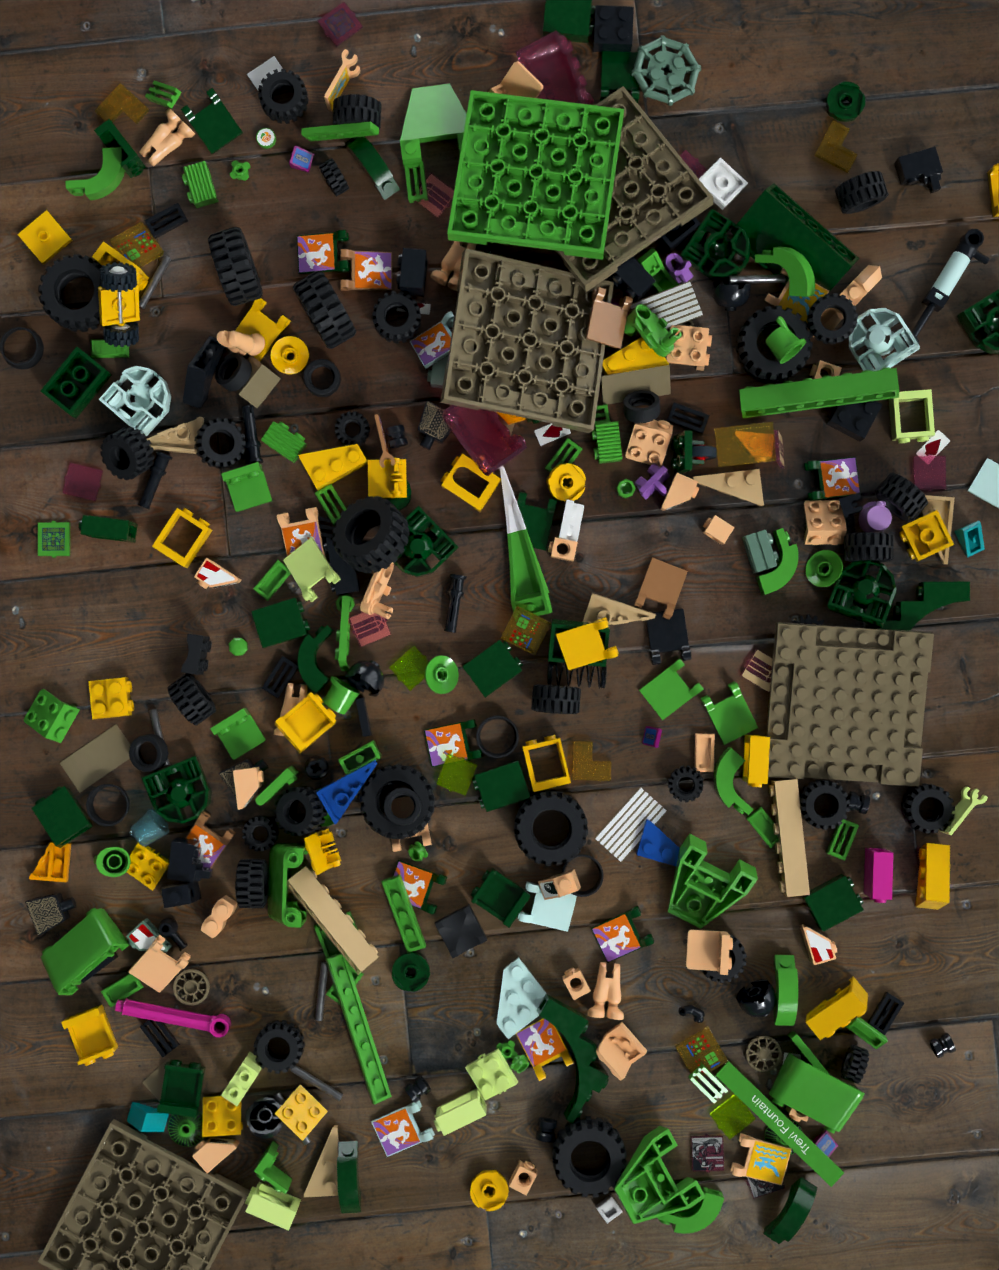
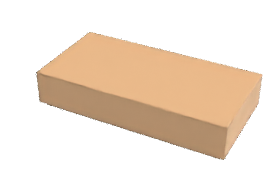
M695 733L694 767L697 768L696 771L714 772L715 734Z

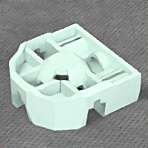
M887 308L869 309L858 316L857 326L849 336V349L863 371H878L887 367L891 368L920 349V345L902 317ZM871 315L876 324L867 330L861 320ZM901 322L903 328L895 333L891 331V327ZM886 336H890L888 344L884 342ZM865 345L868 351L858 356L856 351ZM894 348L896 349L897 352L890 354L883 360L881 356L889 354L891 351L894 350Z
M134 366L125 369L120 380L113 382L99 400L126 424L133 427L134 430L138 429L141 434L144 433L148 436L169 412L172 396L167 382L155 371L145 367ZM156 376L159 381L151 388L148 383ZM128 378L133 385L130 390L128 389L125 392L120 386ZM131 395L135 396V402L131 403ZM154 403L163 409L162 414L157 418L148 412ZM124 404L136 412L132 417L121 409Z

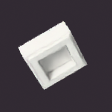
M609 1195L596 1205V1209L607 1224L623 1212L612 1195Z

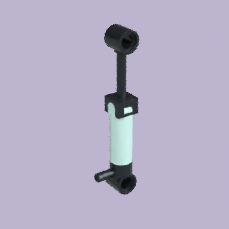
M971 229L963 235L934 285L921 302L927 307L911 331L918 344L917 336L933 310L939 312L949 299V295L971 259L975 258L983 264H987L990 260L989 257L977 251L984 241V235L980 230ZM968 237L973 238L975 240V244H971L968 240Z

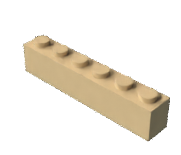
M798 779L771 780L769 794L770 797L773 796L771 813L772 816H775L776 822L773 823V832L778 837V842L775 843L776 854H779L780 862H777L778 873H781L782 881H779L780 892H783V895L786 897L810 895Z
M305 866L287 880V887L358 975L379 957L377 949L372 944L369 945L367 943L365 934L360 929L357 930L354 927L352 918L342 912L340 903L330 897L328 888L317 881V875L312 869H308Z

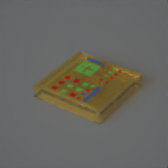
M143 222L136 224L109 240L116 251L139 268L164 255V251Z
M516 606L501 639L536 655L551 622Z
M709 1027L675 1045L690 1073L701 1064L711 1072L728 1062Z

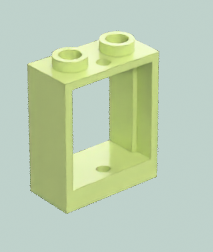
M931 389L899 392V398L889 399L892 441L898 440V443H909L910 439H917V442L929 441V438L935 436ZM924 401L926 431L901 433L899 402Z
M252 1052L248 1053L221 1094L222 1097L236 1106L239 1105L262 1069L260 1067L261 1062L257 1063L255 1060L257 1056Z
M478 1088L437 1107L434 1124L438 1132L442 1131L443 1136L486 1116L487 1105Z
M259 1181L257 1187L252 1186L245 1204L248 1207L245 1212L289 1231L301 1199L287 1193H279L273 1187Z

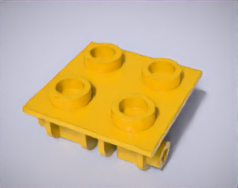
M394 458L395 465L393 466L391 465V460H385L384 468L380 466L379 460H368V497L407 498L406 459Z
M329 828L304 838L305 848L309 853L311 866L316 875L341 865L340 861L342 860L339 852L331 854V852L338 850V848L329 849V847L336 845V842L328 844L335 841Z
M138 842L130 854L131 863L127 873L153 891L165 871L168 870L169 859L162 855L160 857L159 852L155 854L156 850H152L145 842Z
M300 1084L275 1112V1115L303 1141L328 1111Z
M222 1096L203 1097L202 1137L241 1135V1130H243L241 1101L236 1106Z

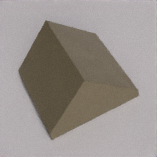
M249 356L247 360L252 366L250 378L241 389L235 392L258 409L281 378L254 356Z

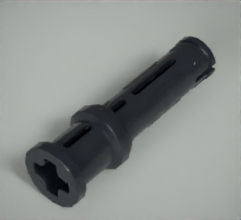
M242 406L246 435V446L244 448L247 450L248 458L246 464L263 463L264 461L260 453L261 443L257 437L254 406Z
M156 451V459L153 466H150L151 474L138 503L139 506L150 509L160 480L167 473L165 470L169 460L173 458L159 451Z
M450 574V589L447 591L450 597L444 631L456 633L460 600L464 595L463 586L467 576Z

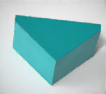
M980 521L972 522L954 531L967 557L985 549Z
M132 1102L127 1122L140 1132H164L169 1114L159 1113L157 1108Z

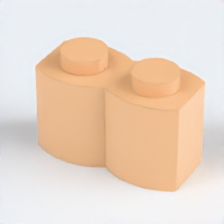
M227 895L218 900L212 909V914L204 920L201 931L211 938L216 937L224 929L227 919L235 912L237 902Z

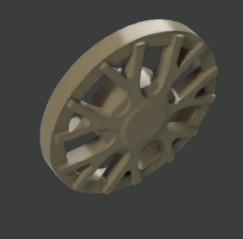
M197 969L184 970L176 977L173 984L175 997L182 1004L188 1006L198 1005L203 1002L210 990L207 976ZM191 973L192 979L187 980L185 974ZM197 974L202 976L199 982L195 980ZM179 979L185 981L184 986L177 984ZM206 983V989H200L199 984ZM183 989L186 994L180 997L178 991ZM198 991L203 995V998L200 1000L196 996ZM188 995H190V996L193 995V1001H192V1002H188V1001H187V996H188Z
M760 1035L750 1040L746 1047L745 1056L753 1069L759 1072H768L778 1066L781 1061L782 1051L774 1038ZM765 1039V1045L760 1046L759 1040ZM771 1042H774L776 1046L770 1050L768 1046ZM752 1044L758 1047L756 1051L750 1049ZM772 1053H778V1057L772 1058ZM756 1055L757 1059L750 1061L749 1056ZM769 1060L773 1062V1065L770 1067L766 1064ZM759 1061L763 1062L762 1068L757 1067Z

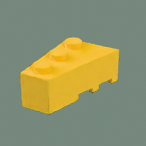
M641 337L604 359L602 372L605 376L669 365L665 357L659 356L652 348H649Z
M358 444L298 455L317 490L335 483L368 464Z
M926 843L919 850L920 866L915 907L939 910L949 903L950 845Z
M854 976L849 979L851 983L843 990L838 988L835 991L837 995L828 1001L825 999L807 1014L806 1024L819 1040L831 1037L835 1030L840 1027H846L856 1016L861 1017L866 1013L868 993Z

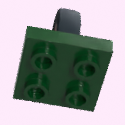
M683 431L675 435L671 441V448L674 450L671 467L674 469V474H683L692 470V465L705 464V460H712L717 457V448L705 446V441L692 440V431Z

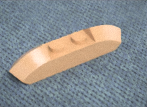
M868 265L846 287L840 296H846L845 298L850 299L853 306H856L882 279L880 266ZM828 308L821 315V323L826 329L833 330L844 317L838 309Z

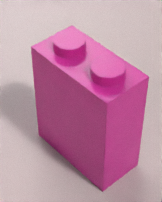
M865 848L864 894L870 897L871 900H874V902L886 903V900H892L893 852L884 848Z

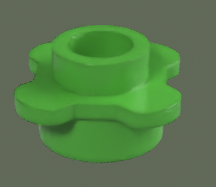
M237 160L233 161V169L230 173L231 178L243 181L248 180L250 164L248 162L240 163Z
M419 841L409 846L408 853L414 861H421L423 857H428L425 847Z
M509 1040L508 1042L497 1044L496 1048H499L505 1060L514 1059L518 1056L517 1052H515L514 1041Z
M524 1054L516 1056L512 1060L510 1069L517 1073L523 1072L529 1066L528 1057H525Z

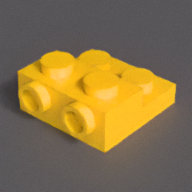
M938 510L900 527V538L903 543L907 541L910 547L907 549L911 560L915 559L916 562L954 545Z
M128 677L88 681L92 719L132 715L134 702L130 699L132 683L128 680Z

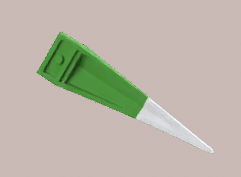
M500 466L508 536L511 605L515 620L518 621L520 617L527 619L521 616V614L531 618L549 614L553 611L548 595L549 590L504 466Z

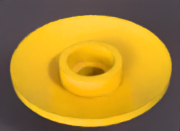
M283 337L276 341L271 349L272 364L283 374L292 375L299 373L308 363V348L297 337ZM289 354H294L292 360L287 359Z

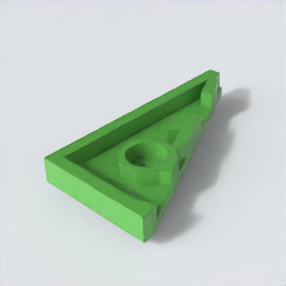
M342 596L340 630L336 632V641H339V648L335 650V660H338L341 671L349 670L347 656H349L350 596Z

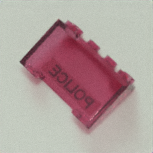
M554 31L516 51L518 60L542 83L543 90L537 98L592 105L594 100L591 93H587L585 88L587 86L586 79L579 72V68H581L577 57H574L572 54L574 50L573 45L569 39H566L564 34L561 35L558 31Z
M451 405L442 413L448 427L486 476L499 470L527 449L524 438L516 434L510 436L509 429L501 424L498 420V414L494 411L485 409L474 410Z

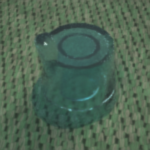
M153 807L148 809L146 814L131 826L130 835L135 837L144 847L169 834L166 820L157 814Z

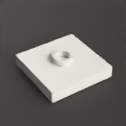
M721 158L699 178L713 196V202L722 210L748 184Z

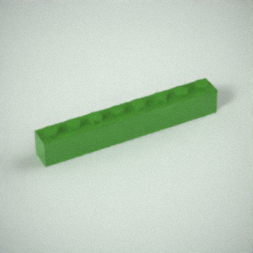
M887 367L878 371L865 370L856 374L844 373L841 376H824L819 379L806 378L802 381H785L782 384H765L761 387L748 386L744 389H739L741 412L743 418L899 398L897 368Z

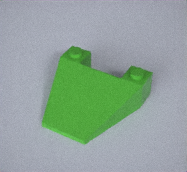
M450 83L412 88L400 138L403 166L404 164L422 161L420 143L457 138L460 156L467 114Z
M689 833L679 849L668 912L701 929L746 896L758 880L756 868L740 859L730 874L704 861L703 859L707 855L706 842Z
M658 1126L643 1137L614 1187L632 1224L689 1209L706 1197L697 1180L686 1177L675 1185L661 1159L663 1155L678 1146L670 1130L666 1127Z

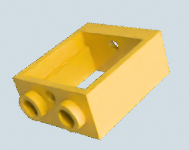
M176 508L152 547L181 566L188 568L213 530L208 527L210 524L205 520L193 518L194 513L188 509L183 508L181 510ZM180 516L202 529V532L185 557L163 544Z
M555 735L544 737L545 741L537 742V739L526 741V745L522 746L533 792L571 783L560 737L556 738ZM556 744L564 776L536 782L528 750Z
M745 735L743 757L745 762L743 763L742 781L747 782V785H750V787H762V784H768L770 737Z

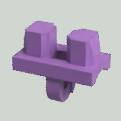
M676 253L666 256L664 265L667 268V272L677 283L688 282L694 277L688 269L692 266L690 261H683L680 255ZM672 259L676 261V265L674 268L671 264Z
M653 463L647 470L652 477L647 481L641 476L635 481V485L645 500L655 490L663 496L668 493L662 484L670 476L667 472L668 470L664 466L660 467Z

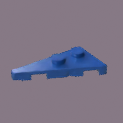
M376 760L316 792L334 825L338 823L376 767Z
M646 819L636 855L676 866L680 848L650 820Z

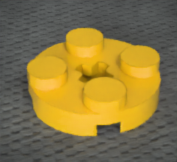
M563 463L552 469L546 481L548 489L554 498L561 501H574L583 494L586 477L578 466ZM564 478L571 479L569 487L563 486Z
M485 1170L473 1178L470 1196L478 1208L485 1209V1211H495L506 1202L509 1187L505 1177L499 1171ZM487 1186L494 1188L492 1195L484 1192Z

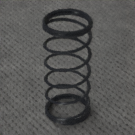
M549 661L547 684L551 685L552 670L555 663L557 685H560L565 665L567 685L570 686L574 669L571 670L569 679L567 665L563 663L558 682L557 663ZM586 665L588 687L590 688L595 666L593 667L591 678L589 681V669L588 665ZM583 666L580 681L578 668H576L578 687H580L585 666ZM596 666L598 675V687L599 689H604L606 685L607 666L602 667L601 681L599 676V668L598 666Z

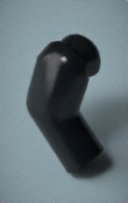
M693 1005L679 1007L678 1012L681 1016L693 1015L695 1022L702 1023L704 1021L705 1013L703 1010Z

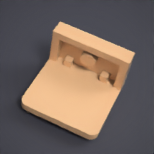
M517 61L513 63L502 82L491 88L489 92L537 98L543 90V85Z
M672 325L670 330L674 327L678 328L679 331L675 335L681 332L682 336L674 343V349L667 355V362L697 366L696 370L704 371L705 365H709L710 354H706L707 347H711L712 342L709 328Z
M664 420L634 423L625 455L626 458L649 465L654 463L661 467L672 436L673 425Z
M806 500L804 502L807 528L804 544H843L847 529L840 501Z
M689 930L687 935L686 967L693 970L718 971L720 975H728V969L731 970L732 958L729 957V950L733 948V938H730L726 931Z
M620 1022L606 1032L596 1049L598 1058L606 1064L611 1073L619 1080H623L631 1064L647 1052V1049L623 1022Z

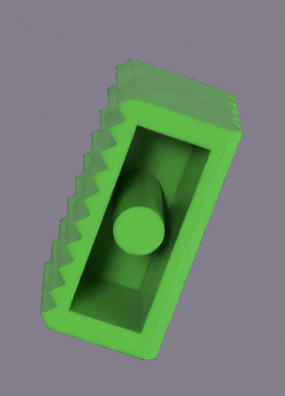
M202 161L184 166L185 174H182V179L185 186L188 185L190 192H187L190 204L194 203L196 208L217 203L218 199L207 163Z
M273 421L261 438V441L292 463H295L299 458L298 455L307 446L304 442L305 438L297 432L294 435L288 431L289 427L281 421L279 424Z
M618 421L595 424V429L591 432L592 440H596L597 448H593L594 459H598L599 464L622 461Z
M373 740L338 760L347 775L373 760L377 761L382 757V754Z

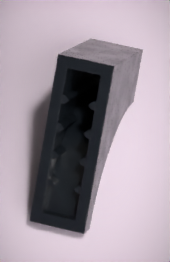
M209 336L187 367L183 403L201 409L208 399L215 370L227 348L218 343L217 338Z

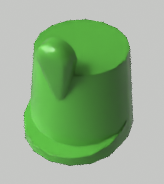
M779 316L776 322L780 327L768 336L765 343L779 363L783 364L793 358L803 348L806 340L805 338L799 339L791 332L783 317Z
M331 676L330 681L332 685L327 695L322 699V705H326L332 710L345 715L360 692L345 681Z
M119 847L105 848L94 857V864H96L98 871L109 877H119L125 874L131 863L127 851Z

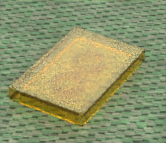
M773 422L715 428L718 467L777 461Z

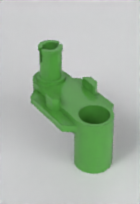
M643 304L637 305L627 316L624 333L628 336H635L639 332L649 348H652L659 356L666 357L674 349V343L682 336L681 332L675 335L679 331L675 327L668 332L665 328L668 324L663 318L659 320L656 314L652 313Z

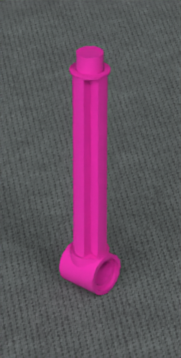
M128 998L125 1001L117 1000L115 1011L122 1012V1015L209 1031L215 1037L225 1036L231 1027V1020L225 1014L210 1016L129 1000ZM216 1022H222L225 1025V1029H218Z

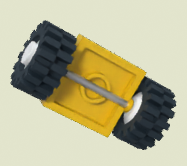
M113 262L112 265L108 263L100 268L102 287H98L100 324L103 326L105 343H108V345L114 344V347L118 345L120 347H124V345L129 347L130 344L135 345L139 341V326L136 321H140L139 286L137 284L136 268L133 265L129 266L128 263L123 264V262H119V264Z

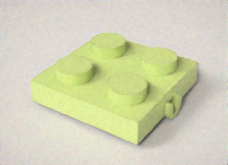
M499 1048L487 1055L485 1053L480 1055L477 1060L467 1064L465 1067L484 1100L497 1094L500 1095L503 1091L506 1092L507 1089L518 1083L517 1078Z

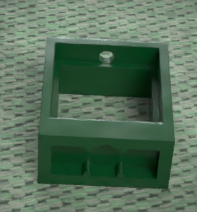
M83 515L79 521L81 535L91 538L136 543L138 524L132 521Z

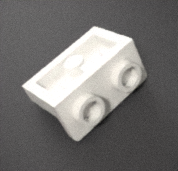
M566 500L559 538L578 541L584 505L576 504L572 500Z

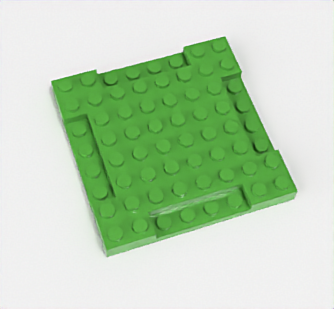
M471 90L447 232L448 240L487 245V242L564 251V255L603 260L624 109Z

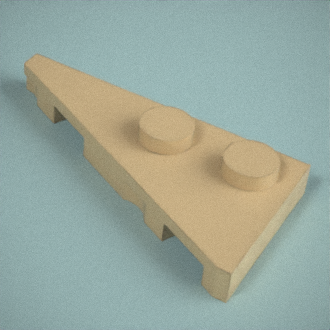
M198 417L188 423H182L175 428L157 433V435L147 438V440H150V446L153 447L154 451L196 454L197 449L194 448L196 441L194 439L197 436V431L204 425V418Z
M760 469L692 477L693 480L698 481L699 485L707 486L743 501L746 500L757 504V506H764Z
M925 495L928 504L922 510L923 516L938 510L951 537L955 497ZM950 547L938 552L943 564L948 565Z
M592 593L582 622L592 623L606 617L609 625H617L632 621L654 619L656 613Z
M338 1125L332 1127L304 1192V1197L338 1196Z

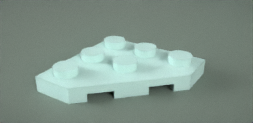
M519 957L503 968L497 1025L508 1039L539 1016L537 1008L547 994Z

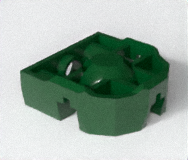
M711 209L681 253V258L683 261H690L691 267L711 280H728L729 276L740 274L749 262L751 244L742 227L737 226L719 212ZM733 227L738 231L730 239L726 234ZM707 233H711V235L707 238L704 247H702L700 244L705 239ZM723 239L722 244L717 245L715 242L716 240ZM735 253L745 259L740 267L731 262ZM708 260L715 263L709 273L703 270Z
M999 289L957 315L974 346L988 354H999V318H995V314H999ZM994 302L996 307L985 315L982 309ZM983 327L988 337L979 342L978 339H975L973 332Z
M418 506L405 518L412 534L407 537L408 543L407 546H404L405 551L397 557L399 560L405 554L411 562L404 569L397 561L394 564L405 574L422 577L434 573L459 547ZM427 528L438 537L434 543L427 534L423 533ZM414 536H422V538L415 539ZM421 554L422 558L416 559L414 555ZM431 554L439 560L432 569L424 562Z
M874 560L852 562L842 570V574L836 582L828 603L829 610L882 628L897 592L894 575L883 563ZM870 565L880 568L876 578L867 575ZM840 581L851 582V588L840 585ZM871 593L874 595V597L866 599V595ZM883 593L891 596L890 600L887 601L879 598V594Z
M197 755L142 778L155 812L168 822L186 823L198 818L210 805L212 791L209 784H207L206 776ZM180 771L182 777L176 778L169 783L167 776ZM201 779L205 790L196 793L192 782ZM166 794L169 805L159 808L156 805L155 798ZM187 794H191L189 801L185 800ZM190 805L194 816L187 818L183 808Z

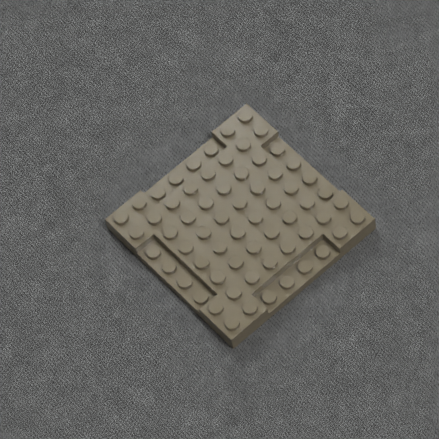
M624 86L596 104V106L624 109L603 260L564 255V251H556L585 292L618 271V266L677 225L683 226L713 205V196Z
M466 248L462 253L457 286L458 296L440 403L474 410L485 409L552 423L556 427L585 433L592 432L595 425L605 345L585 339L592 307L593 289L598 287L606 289L602 301L611 304L614 282L603 280L585 292L571 272Z
M776 622L766 736L770 737L768 777L864 781L919 787L928 672L931 670L934 634L923 631Z
M113 1119L38 1262L52 1270H209L250 1190L218 1173L214 1175L209 1172L207 1174L201 1167L147 1139L148 1136Z

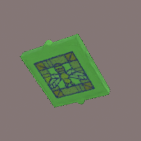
M52 521V523H38V556H52L53 558H56V556H70V522Z

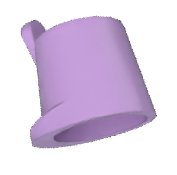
M885 501L869 502L863 506L859 514V525L864 532L881 533L891 524L892 515L889 509L885 507Z

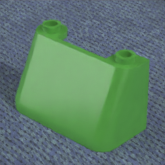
M277 843L272 846L269 852L268 915L274 921L287 927L301 928L307 921V911L299 908L298 901H288L287 887L289 868L300 866L304 855L308 854L305 844Z
M93 908L86 913V917L59 941L53 946L44 949L41 960L57 994L73 995L79 989L77 985L82 983L81 980L107 957L114 956V952L119 948L121 951L125 950L129 943L105 909Z
M788 1053L769 1092V1095L773 1097L772 1102L781 1107L785 1104L824 1124V1129L833 1134L835 1131H841L865 1094L851 1084L835 1078L791 1053Z

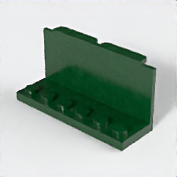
M775 183L763 191L736 224L744 229L751 244L750 256L754 260L755 254H761L762 250H773V247L779 246L792 248L801 253L809 262L814 273L815 283L829 290V292L859 260L857 255ZM733 228L731 233L735 235L738 230ZM759 263L766 270H770L773 275H783L780 273L783 268L782 266L775 263ZM786 276V281L782 282L781 284L785 286L789 280V277Z

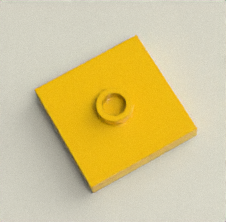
M47 210L17 234L43 265L73 241Z

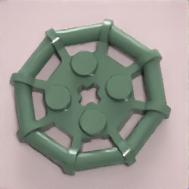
M661 35L660 38L638 47V54L634 68L631 70V75L635 77L645 98L649 97L672 106L673 103L695 93V85L698 74L701 71V65H698L689 49V44H683L666 38L665 35ZM666 46L679 50L678 54L666 51ZM660 47V51H658L655 55L652 56L649 53L650 51ZM683 54L687 59L690 67H686L684 65L685 62L683 58H681ZM644 58L648 61L647 69H642ZM661 68H668L670 73L664 75V71ZM687 73H691L689 82L686 84L683 81L684 76ZM643 76H646L647 79H648V77H649V79H650V81H651V82H650V84H651L650 87L647 85V83H646V81H645V79H644ZM676 87H680L682 89L681 91L673 95L671 93V91ZM658 89L666 92V95L653 90Z

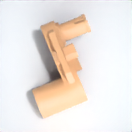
M393 562L387 569L382 568L381 571L375 573L372 571V579L369 582L360 606L362 612L368 615L376 613L386 619L391 617L385 611L393 613V608L379 602L383 594L386 596L390 594L391 587L387 586V583L394 568Z

